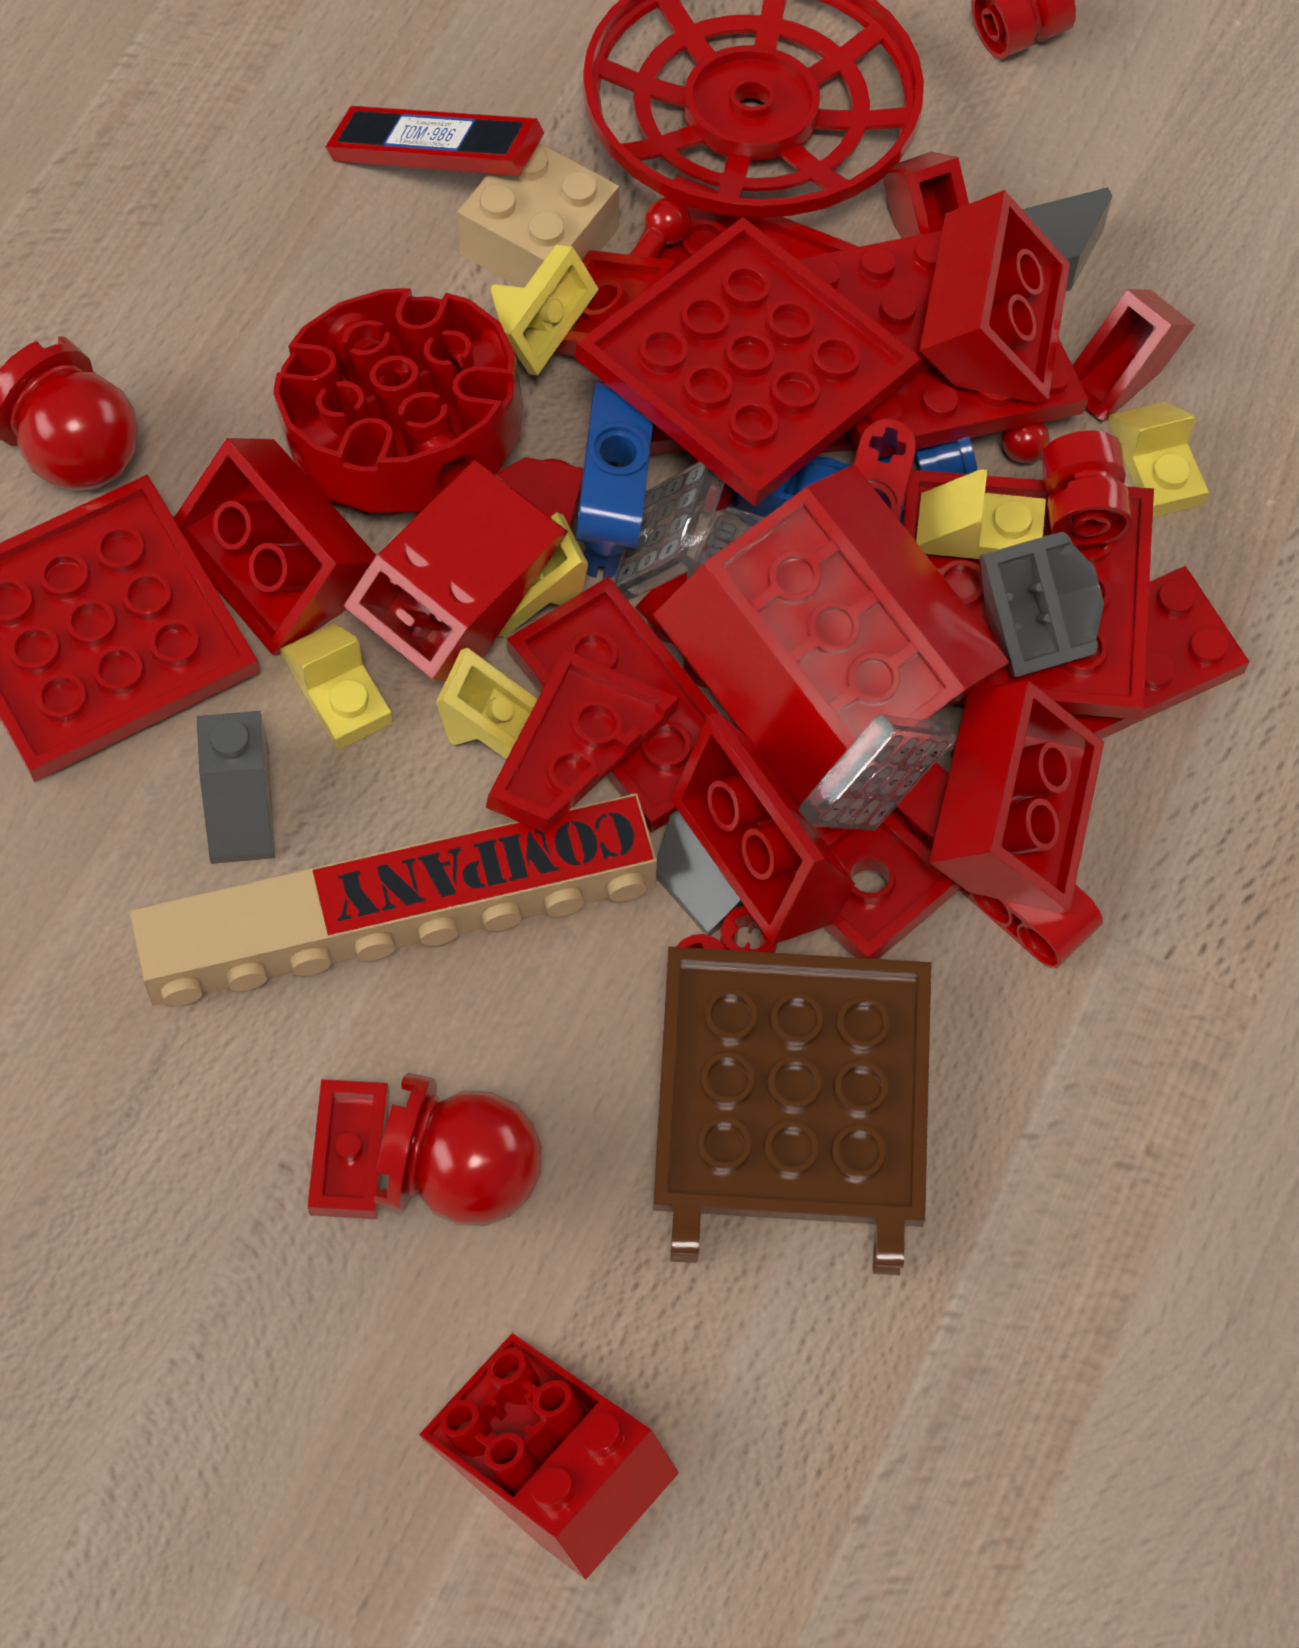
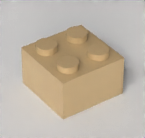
M539 143L520 176L488 174L457 211L459 254L512 284L525 288L555 245L573 247L581 261L589 250H602L619 228V185Z

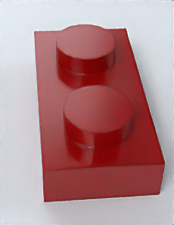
M321 1079L307 1206L310 1216L377 1219L378 1206L374 1202V1194L377 1188L380 1189L381 1174L376 1173L387 1121L388 1083Z

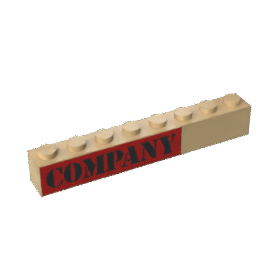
M636 793L571 808L546 833L514 821L129 910L143 981L152 1006L162 1003L167 1006H184L199 1000L204 993L226 988L233 991L252 990L263 985L268 978L294 973L297 976H311L327 970L332 963L358 958L361 961H375L391 955L396 948L417 943L425 946H439L451 942L460 933L485 928L487 931H502L516 926L523 918L545 913L553 917L566 916L579 911L587 903L610 898L614 902L630 901L642 896L647 889L656 887L657 859L639 797Z

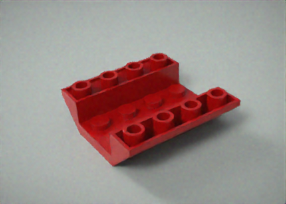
M855 464L802 489L704 562L653 613V617L742 733L753 742L766 762L775 769L782 784L801 810L807 815L811 814L856 780L860 771L875 760L876 756L892 738L901 735L904 739L955 699L958 702L961 701L968 693L973 692L1010 663Z

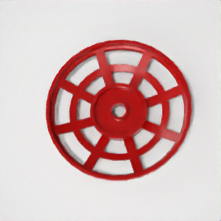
M619 0L610 8L596 27L586 50L583 70V93L586 113L596 137L611 158L633 178L660 195L675 199L689 207L722 215L766 218L794 216L822 210L851 199L879 182L889 170L899 163L913 142L922 113L924 78L919 56L908 33L892 13L877 0H818L845 13L864 27L862 31L841 47L814 29L783 19L786 0H763L761 15H726L706 19L695 24L680 0ZM658 8L674 34L667 37L652 50L643 62L640 71L636 72L608 60L612 48L624 32L644 15ZM729 34H756L754 45L728 47L716 52L707 42V39ZM782 38L802 45L823 59L807 68L793 56L777 50L778 39ZM879 44L888 52L900 75L904 93V107L870 110L867 84L855 63ZM683 50H686L697 64L690 72L685 87L657 79L665 65ZM840 75L849 91L852 110L819 109V86ZM601 79L634 92L635 117L642 135L645 137L644 140L621 144L607 126L601 107ZM746 98H754L762 101L764 104L751 107L740 102ZM651 99L683 107L688 126L662 135L652 115ZM900 128L892 148L870 168L850 180L833 171L854 153L862 141L866 130ZM815 129L847 131L840 144L820 161L802 146ZM704 144L711 150L728 157L724 172L719 173L694 163L679 152ZM662 157L668 164L687 176L709 185L718 186V192L714 194L691 188L663 176L641 161ZM782 157L797 170L795 173L776 177H747L751 160L758 161ZM809 182L823 189L822 191L789 198H741L743 191H779L802 186Z

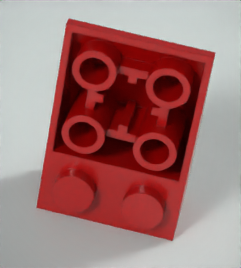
M474 459L377 554L344 604V607L432 680L446 681L462 649L469 648L483 659L568 531L480 461Z
M513 1333L419 1434L425 1443L533 1540L585 1580L679 1474L650 1428Z

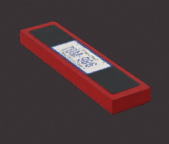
M350 106L325 148L333 161L520 176L543 137L544 131L537 118Z

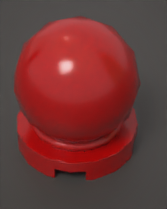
M58 336V344L43 348L37 341L32 342L11 356L0 368V440L10 446H18L21 455L33 473L50 484L66 491L97 490L123 473L135 455L137 422L134 408L124 392L93 372L90 358L64 336Z
M409 1072L403 1077L401 1089L411 1091L406 1107L392 1104L388 1116L376 1173L388 1175L389 1181L387 1189L377 1188L374 1194L376 1206L403 1212L408 1206L410 1199L418 1194L433 1214L457 1225L487 1226L510 1217L530 1198L541 1174L542 1147L533 1122L514 1102L495 1093L487 1091H461L440 1101V1098L436 1095L437 1084L434 1078Z

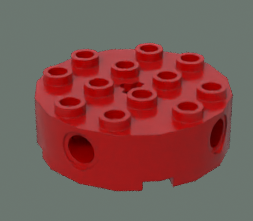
M411 288L381 289L338 302L299 330L288 345L290 356L282 365L281 371L276 373L273 395L286 444L293 461L303 471V475L326 499L365 512H413L419 514L474 459L480 461L492 472L497 473L520 439L523 399L516 357L501 323L472 300L445 292L443 299H438L431 296L413 297Z

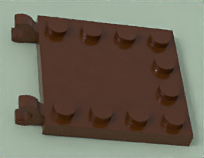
M668 946L653 1211L673 1212L670 1262L697 1263L701 1214L875 1224L872 1273L900 1276V1268L904 1267L905 1226L923 1227L925 1222L932 962Z

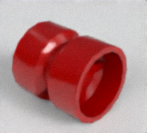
M971 0L972 17L979 38L987 51L995 58L1001 60L1032 46L1035 40L1043 42L1073 28L1076 21V5L1074 0Z
M1090 430L1073 432L1051 441L1043 449L1041 458L1045 488L1050 494L1047 505L1051 534L1065 532L1075 547L1099 546L1124 536L1131 529L1133 518L1129 491L1124 484L1126 470L1122 444L1119 439L1108 432Z

